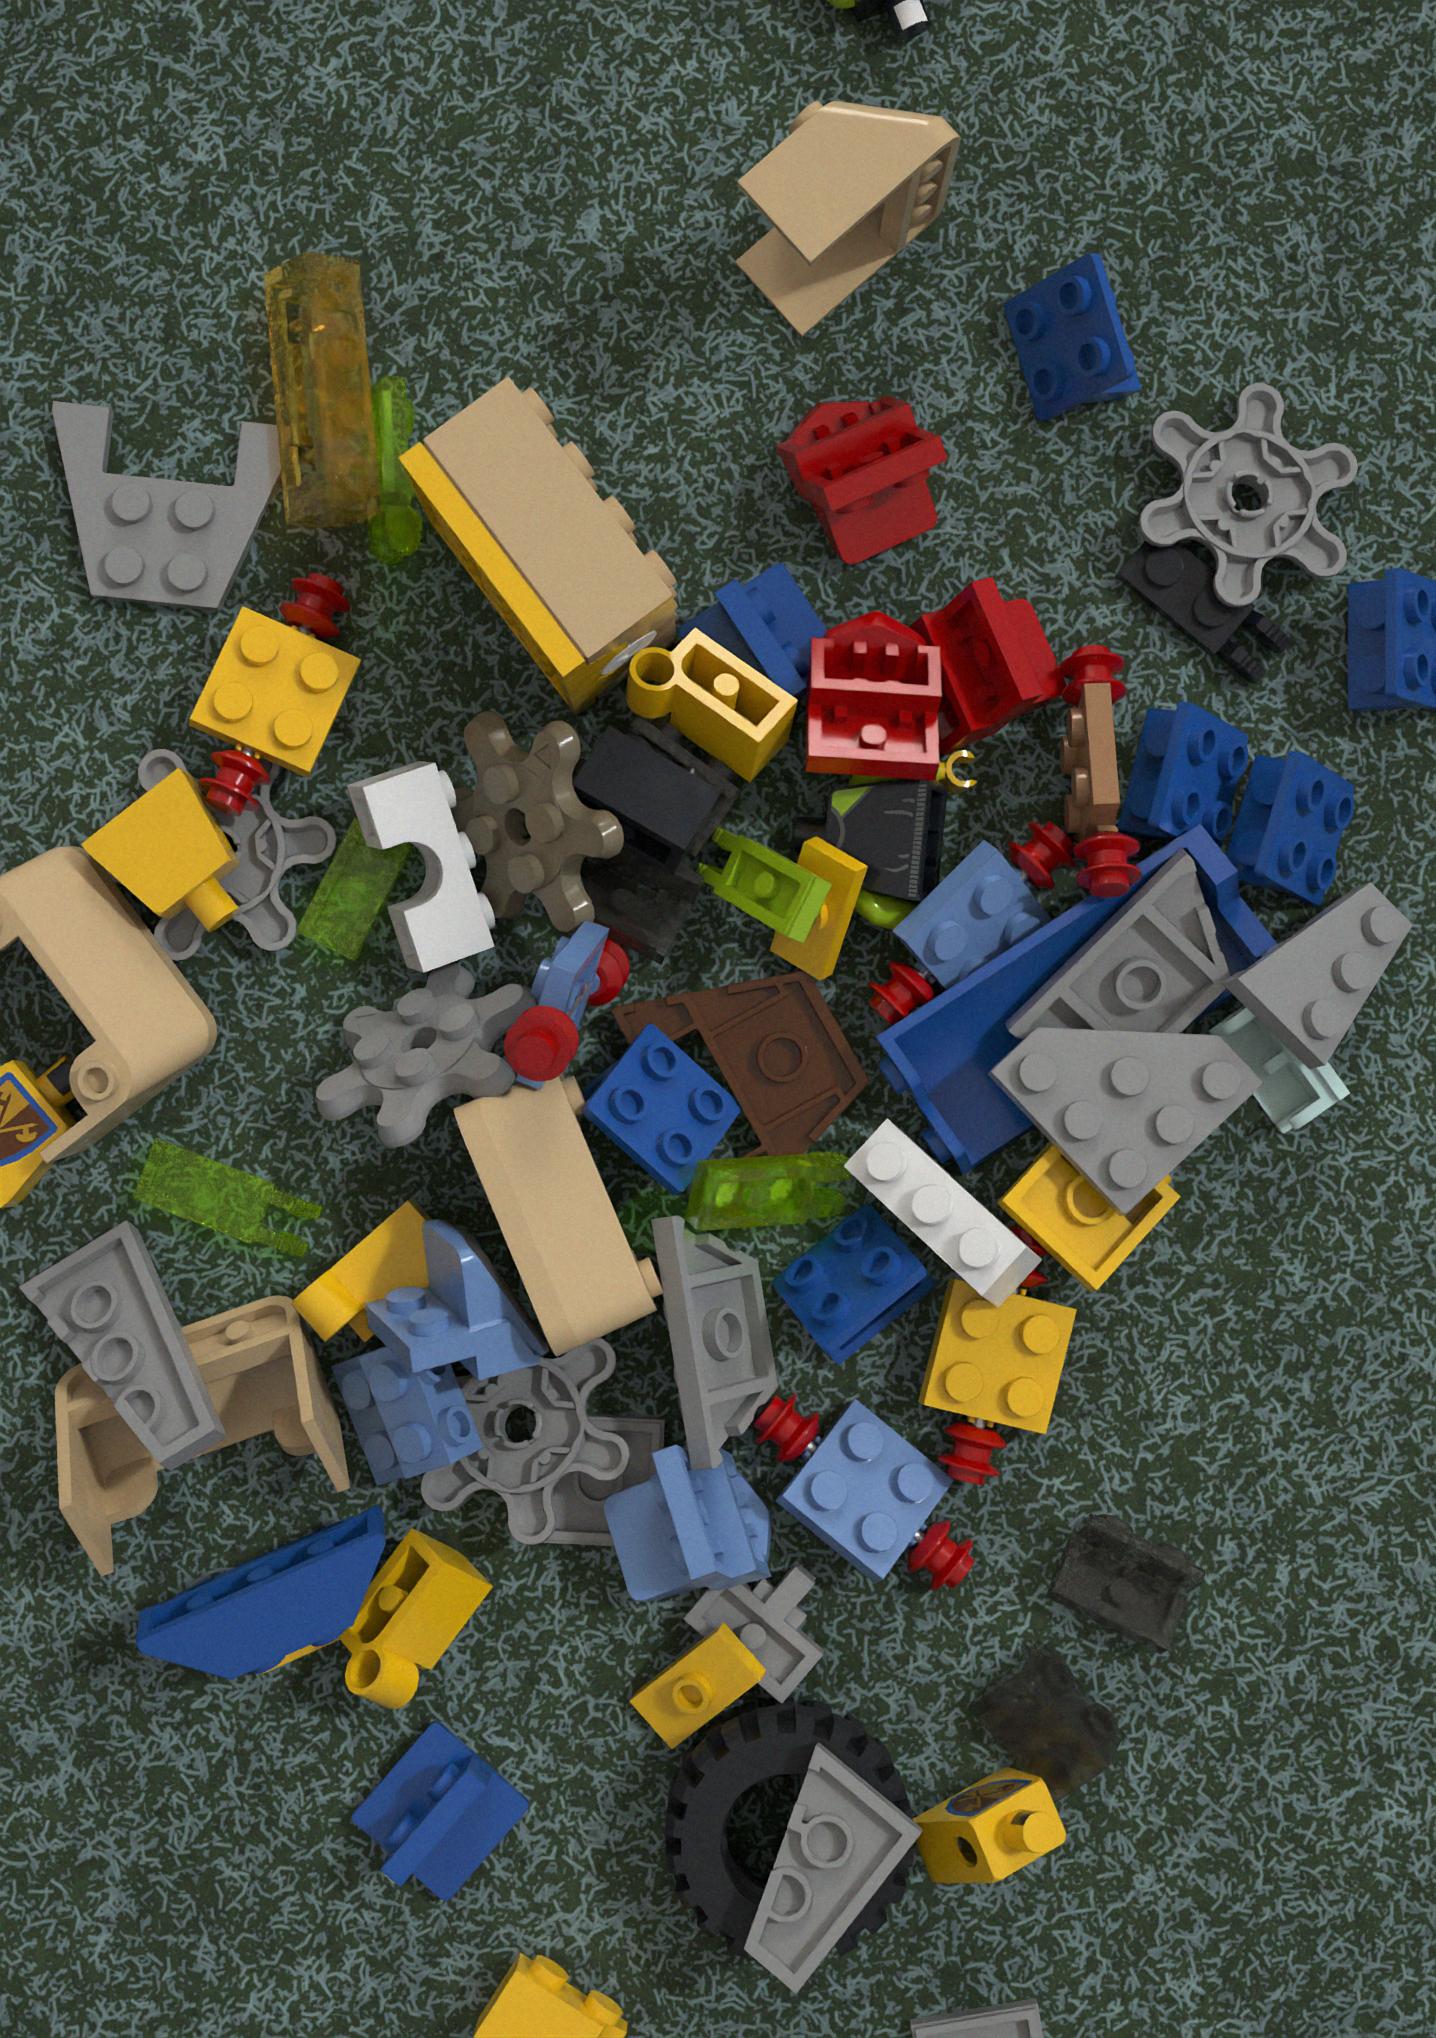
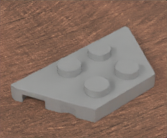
M1180 848L1005 1022L1008 1031L1021 1039H1024L1037 1027L1181 1033L1226 989L1222 983L1231 976L1224 954L1220 951L1215 936L1216 929L1209 907L1205 904L1195 873L1197 869L1190 855Z
M678 1215L651 1219L663 1289V1311L668 1322L674 1360V1379L679 1391L691 1471L714 1469L724 1460L719 1449L729 1436L742 1435L753 1421L756 1409L760 1405H765L778 1388L758 1260L740 1250H730L724 1241L710 1233L696 1235L684 1228L685 1219Z

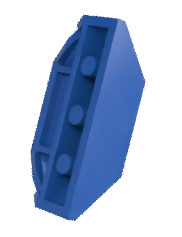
M374 1506L361 1512L360 1515H352L332 1523L307 1536L178 1593L164 1603H157L140 1611L136 1644L141 1654L233 1680L250 1671L252 1673L266 1672L277 1666L286 1655L308 1645L323 1646L334 1641L346 1628L353 1626L386 1545L385 1519L380 1506Z

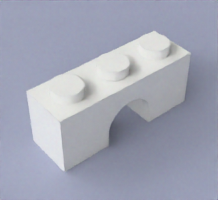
M417 761L347 785L367 847L384 850L401 843L410 842L421 852L425 861L426 875L420 890L413 897L387 907L406 966L424 973L495 947L489 929L495 928L494 913L486 895L483 892L477 893L470 869L476 867L475 854L467 835L463 831H457L450 808L456 806V796L447 773L444 770L438 771L435 762Z
M886 1119L844 1165L854 1177L970 1286L998 1308L1042 1261L1035 1252L969 1194L946 1170L889 1119Z

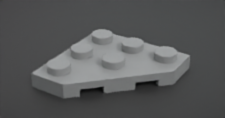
M1045 1027L1034 1029L987 1073L1119 1216L1126 1215L1264 1083L1220 1035Z

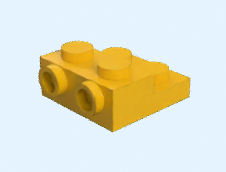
M1049 1141L1035 1156L1031 1166L999 1199L997 1204L1089 1292H1093L1100 1288L1181 1196L1169 1186L1171 1177L1168 1174L1126 1215L1119 1216Z

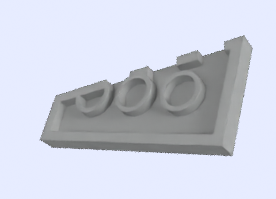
M127 1220L19 1286L30 1302L37 1305L48 1319L47 1323L60 1340L67 1343L82 1362L81 1366L90 1378L102 1387L113 1401V1407L160 1465L172 1471L227 1437L139 1229Z

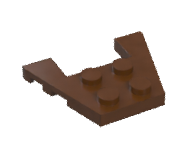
M805 971L666 996L638 1003H629L611 1009L629 1044L648 1024H654L672 1042L694 1030H698L761 1142L758 1148L704 1177L731 1228L739 1225L750 1214L754 1207L870 1082L811 975Z

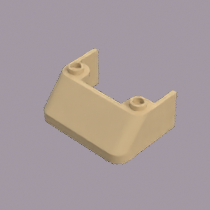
M815 101L801 111L789 127V131L792 134L737 181V186L774 228L738 258L735 264L801 338L931 225L941 213L961 141L958 133L942 116L842 101H832L823 106L819 101Z
M76 846L50 849L0 875V951L6 949L20 938L96 1041L77 1056L69 1074L72 1093L88 1115L39 1153L46 1163L88 1149L206 1057L213 1049L217 1038L216 1022L209 1009L102 865L87 853L85 849Z
M563 1072L558 1077L546 1081L541 1090L520 1082L510 1086L500 1096L481 1097L453 1109L476 1171L546 1339L556 1357L657 1311L659 1303L656 1296L663 1294L660 1279L650 1257L638 1261L635 1253L629 1246L581 1131L582 1127L578 1116L583 1114L582 1107L586 1102L574 1075L565 1079Z
M281 1295L270 1296L181 1327L227 1435L226 1438L195 1457L274 1430L278 1443L286 1453L303 1456L317 1452L337 1492L350 1488L339 1416L304 1318L292 1306L291 1302L293 1299ZM82 1363L67 1371L55 1388L59 1510L102 1577L114 1572L111 1525L136 1517L145 1511L154 1500L158 1491L157 1471L165 1467L155 1460L113 1407V1401L102 1387L90 1378L81 1366Z

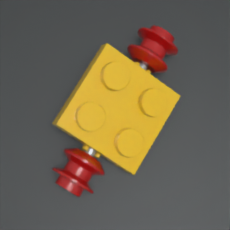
M311 573L308 578L299 577L292 580L291 586L299 595L296 603H282L279 608L290 627L242 606L190 716L189 726L236 746L235 750L213 752L210 759L219 768L215 778H200L198 781L199 786L207 792L205 801L221 812L239 817L243 810H258L259 804L250 794L255 785L267 786L271 782V778L259 762L260 757L309 778L360 667L361 659L319 641L338 636L339 628L331 621L333 614L347 613L351 608L349 601L342 596L344 588L336 581L324 575Z
M1008 1226L1039 1257L1051 1255L1024 1229ZM1037 1265L1020 1285L1034 1288L1048 1282V1278L1037 1269ZM949 1277L918 1402L926 1406L967 1415L968 1422L960 1421L944 1428V1432L955 1440L952 1453L937 1456V1460L949 1465L947 1476L972 1484L984 1485L986 1475H1000V1472L989 1462L992 1450L1006 1448L1007 1443L996 1430L987 1428L985 1425L993 1427L994 1422L1046 1435L1077 1309L1025 1296L1027 1290L1019 1288L1020 1285L998 1308L982 1297L966 1281Z

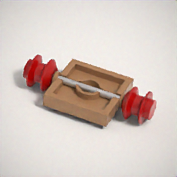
M1088 645L1076 649L1072 656L1065 659L1060 665L1062 676L1074 681L1063 689L1062 699L1067 704L1076 707L1068 709L1067 736H1061L1060 739L1061 773L1072 774V794H1066L1064 800V824L1066 833H1076L1077 845L1074 847V856L1081 861L1088 862V867L1077 873L1076 883L1083 888L1090 889V893L1093 896L1111 898L1126 894L1130 890L1129 886L1137 883L1142 878L1140 868L1127 862L1128 858L1133 857L1139 852L1138 841L1118 832V827L1113 825L1120 805L1112 705L1126 695V686L1120 680L1112 677L1118 675L1123 670L1124 660L1118 654L1110 652L1105 646Z

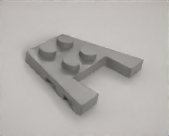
M53 401L52 413L91 595L95 599L220 612L254 541V534L268 504H271L280 485L279 481L289 459L297 449L301 435L299 428L241 421L233 486L107 473L114 415L110 407Z

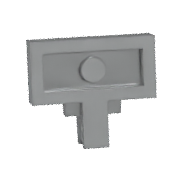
M797 1561L775 1587L766 1579H761L754 1588H751L747 1583L720 1591L707 1588L683 1618L704 1637L724 1622L767 1670L758 1684L780 1703L786 1700L824 1654V1649L798 1628L807 1617V1614L796 1605L815 1584L814 1580L816 1577Z

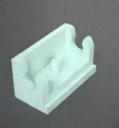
M1244 1005L1207 1031L1209 1035H1220L1264 1082L1252 1095L1281 1134L1286 1133L1292 1128L1294 1130L1299 1129L1337 1101L1350 1094L1328 1062L1325 1066L1308 1069Z

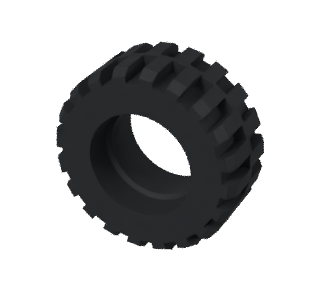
M787 1697L783 1703L775 1699V1705L758 1708L756 1701L739 1706L738 1716L727 1722L722 1717L718 1718L706 1728V1737L699 1744L692 1742L682 1757V1767L678 1775L673 1776L668 1793L665 1819V1857L668 1873L673 1874L676 1881L675 1893L684 1910L693 1909L697 1914V1926L710 1939L721 1934L727 1939V1951L744 1959L749 1954L744 1950V1946L767 1884L766 1881L753 1876L738 1864L728 1842L727 1823L731 1808L735 1800L747 1788L762 1779L775 1775L800 1774L806 1776L815 1746L819 1742L913 1820L910 1803L899 1769L895 1768L887 1748L878 1737L873 1739L865 1731L864 1723L849 1713L844 1718L832 1713L831 1704L812 1699L810 1707L795 1705L794 1697ZM914 1843L834 1945L840 1956L858 1947L856 1935L866 1928L869 1933L875 1934L887 1921L885 1908L889 1902L899 1904L907 1887L904 1876L906 1868L913 1867Z

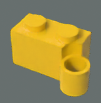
M696 628L672 652L663 648L649 647L634 654L629 665L625 697L628 707L635 714L644 718L655 719L664 717L671 712L669 721L671 727L748 782H751L788 742L798 702L792 695ZM644 681H657L662 685H649Z
M415 1199L407 1200L331 1269L322 1274L291 1302L292 1306L324 1342L332 1338L347 1324L351 1326L364 1342H367L375 1334L368 1328L365 1303L385 1299L386 1294L396 1288L406 1286L429 1287L422 1224L432 1220V1218Z
M411 1528L369 1584L353 1626L346 1628L338 1637L352 1653L345 1671V1681L349 1691L388 1709H399L405 1706L413 1698L419 1682L418 1668L432 1670L493 1586L460 1552Z
M519 1953L480 2014L474 2038H624L627 2034L628 2022L620 2018L623 2014L620 2006L605 1994L591 1990L589 1995L586 1996L566 1982L569 1978L567 1972L551 1959L537 1955L534 1960H531L524 1954Z

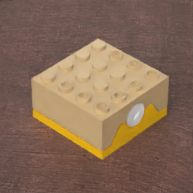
M508 376L425 437L423 445L421 442L417 443L398 457L427 519L575 716H577L595 703L596 697L600 699L628 678L629 665L634 654L649 647H658L666 650L677 641L675 622L679 620V617L675 612L678 608L674 600L677 592L673 587L677 582L667 565L653 549L643 555L636 546L638 542L632 533L636 527L617 499L611 495L602 501L596 493L598 488L591 478L595 473L578 447L572 441L562 447L556 440L558 435L551 425L554 418L538 394L531 387L521 393Z

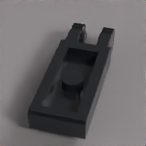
M1144 541L1115 577L1210 657L1217 655L1245 680L1256 684L1265 674V670L1254 656L1245 651L1241 646L1227 639L1241 625L1255 636L1258 642L1266 649L1282 654L1290 644L1289 637L1269 618L1253 610L1255 607L1253 603L1244 607H1228L1223 605L1214 593L1213 579L1216 572L1179 541L1165 547L1153 546Z

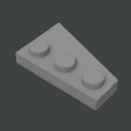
M1371 882L1354 887L1307 921L1304 928L1286 941L1271 947L1261 955V959L1246 970L1235 973L1222 984L1308 1069L1325 1066L1411 929L1412 924Z
M819 1742L815 1746L779 1853L744 1946L745 1951L795 1994H797L923 1830Z

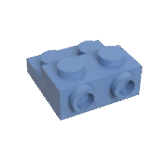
M384 1345L331 1366L377 1486L403 1477L408 1479L450 1465L483 1448L451 1363L412 1373Z

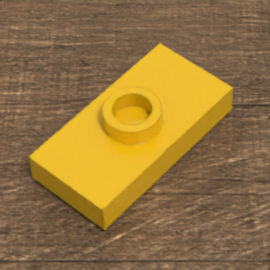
M815 836L804 841L797 864L832 883V886L805 942L801 943L775 931L770 951L821 981L833 974L868 866Z
M723 1622L643 1685L629 1702L667 1745L673 1749L761 1681L767 1670Z

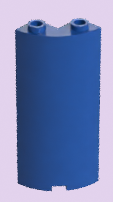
M1200 823L1137 864L1136 866L1142 872V878L1137 883L1129 886L1130 890L1126 894L1111 898L1090 895L876 1036L886 1055L884 1059L877 1063V1066L897 1095L904 1091L908 1092L930 1126L920 1134L941 1165L951 1159L963 1176L1036 1128L1032 1121L987 1074L1023 1040L1011 1034L1005 1022L1180 848L1184 849L1194 860L1199 886L1205 904L1209 907L1216 929L1215 936L1220 951L1224 954L1230 976L1239 971L1246 970L1261 959L1263 953L1277 944L1240 897L1237 869ZM1226 988L1188 1026L1234 997V995Z

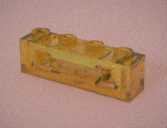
M305 251L263 274L286 525L335 529L346 527L382 512L359 260ZM285 302L301 304L302 317L289 323L292 334L299 331L302 332L299 334L300 344L288 342ZM314 446L313 449L302 453L301 462L315 466L316 473L304 482H301L298 447Z

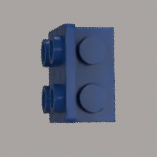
M1098 253L1085 254L1005 302L1004 311L1039 421L1052 420L1082 403L1120 400L1142 390L1134 366V356L1128 346L1116 308L1115 294L1109 285L1101 256Z
M782 563L773 565L742 587L737 579H734L714 592L717 599L716 604L679 627L678 635L681 640L694 628L698 629L792 695L798 702L806 697L811 638H822L827 631Z
M1402 568L1386 569L1385 579L1349 583L1348 710L1369 712L1419 707L1436 712V581Z
M1179 702L1176 711L1148 707L1118 830L1136 837L1172 842L1200 823L1221 849L1223 839L1228 835L1232 826L1233 813L1231 807L1238 779L1244 773L1248 762V735L1194 703Z
M1290 751L1287 759L1256 755L1226 855L1238 871L1239 883L1286 892L1307 904L1320 906L1325 890L1331 886L1336 875L1337 861L1335 856L1343 829L1349 825L1354 813V785L1302 752Z
M654 1024L645 1026L619 1060L591 1080L582 1091L586 1102L582 1107V1113L672 1195H678L687 1188L742 1110L739 1102Z
M870 1203L864 1204L852 1215L843 1219L834 1230L802 1256L793 1260L772 1281L774 1288L813 1339L838 1366L937 1285L927 1273L922 1263Z
M435 1720L430 1723L354 1811L352 1820L388 1852L381 1871L399 1887L413 1874L441 1900L448 1901L527 1811L529 1800L440 1721Z

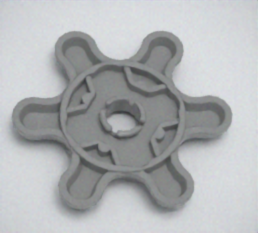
M1254 383L1247 386L1241 392L1237 400L1236 422L1224 432L1214 433L1204 430L1189 415L1180 411L1163 413L1156 419L1151 431L1155 450L1177 468L1182 483L1175 495L1166 499L1154 500L1146 505L1139 518L1141 535L1146 542L1157 547L1171 546L1178 541L1187 539L1197 541L1208 548L1214 555L1217 564L1213 579L1214 593L1217 599L1228 607H1244L1251 604L1258 597L1261 590L1262 568L1272 558L1280 557L1290 560L1307 575L1322 579L1333 577L1340 572L1347 558L1344 543L1320 524L1316 513V505L1322 494L1331 490L1342 489L1353 481L1358 469L1356 457L1350 449L1338 443H1328L1310 451L1298 450L1291 446L1285 440L1281 431L1284 401L1274 387L1265 383ZM1244 484L1254 488L1259 494L1261 508L1255 511L1236 510L1234 508L1236 502L1232 497V486Z
M156 749L147 753L141 760L138 767V779L142 787L148 792L178 767L189 774L190 772L186 769L183 760L175 752L167 749ZM260 757L259 762L265 768L271 778V782L267 786L255 785L250 794L259 804L258 810H243L241 816L237 817L221 812L212 806L210 808L224 834L230 835L237 846L235 854L240 865L219 882L239 907V911L231 919L242 923L249 931L253 942L260 948L268 951H280L293 942L297 933V921L293 913L280 899L278 889L280 879L286 870L294 865L304 863L318 864L326 861L332 856L336 848L337 837L334 828L329 822L320 817L309 816L302 819L289 820L281 817L274 811L270 802V789L280 773L281 766ZM193 777L198 784L199 779ZM199 786L204 797L206 798L207 792ZM105 869V871L111 877L113 882L121 883L109 871ZM186 907L170 920L162 917L155 927L154 937L171 960L181 961L187 960L196 954L201 946L202 937L206 929L191 909Z
M451 962L431 971L425 988L415 989L404 995L398 1002L397 1010L383 1012L371 1006H362L354 1009L345 1017L343 1031L345 1042L353 1050L356 1060L348 1068L328 1077L318 1086L316 1090L318 1111L324 1119L333 1121L348 1117L365 1106L380 1105L381 1109L377 1115V1129L383 1144L388 1147H400L412 1142L424 1130L429 1111L437 1102L450 1095L460 1093L470 1095L474 1099L497 1097L510 1088L515 1078L514 1069L501 1057L491 1053L494 1043L503 1034L508 1032L524 1011L538 1006L536 998L531 996V993L521 985L508 984L484 997L469 999L475 985V980L470 971L456 962Z
M602 1338L595 1339L573 1349L562 1357L548 1359L540 1356L541 1364L483 1380H478L472 1373L467 1376H456L483 1448L450 1465L426 1472L421 1482V1495L425 1503L438 1511H452L459 1507L473 1492L482 1489L493 1490L500 1494L506 1502L508 1526L514 1538L526 1545H538L545 1542L553 1534L556 1527V1514L553 1508L552 1494L555 1485L562 1477L572 1472H583L601 1481H611L622 1476L630 1464L631 1454L628 1444L615 1433L597 1429L589 1421L586 1412L587 1399L591 1391L611 1376L616 1365V1356L612 1346ZM528 1407L535 1412L536 1427L532 1434L533 1438L529 1441L525 1440L520 1443H514L506 1434L505 1423L507 1417L517 1408Z

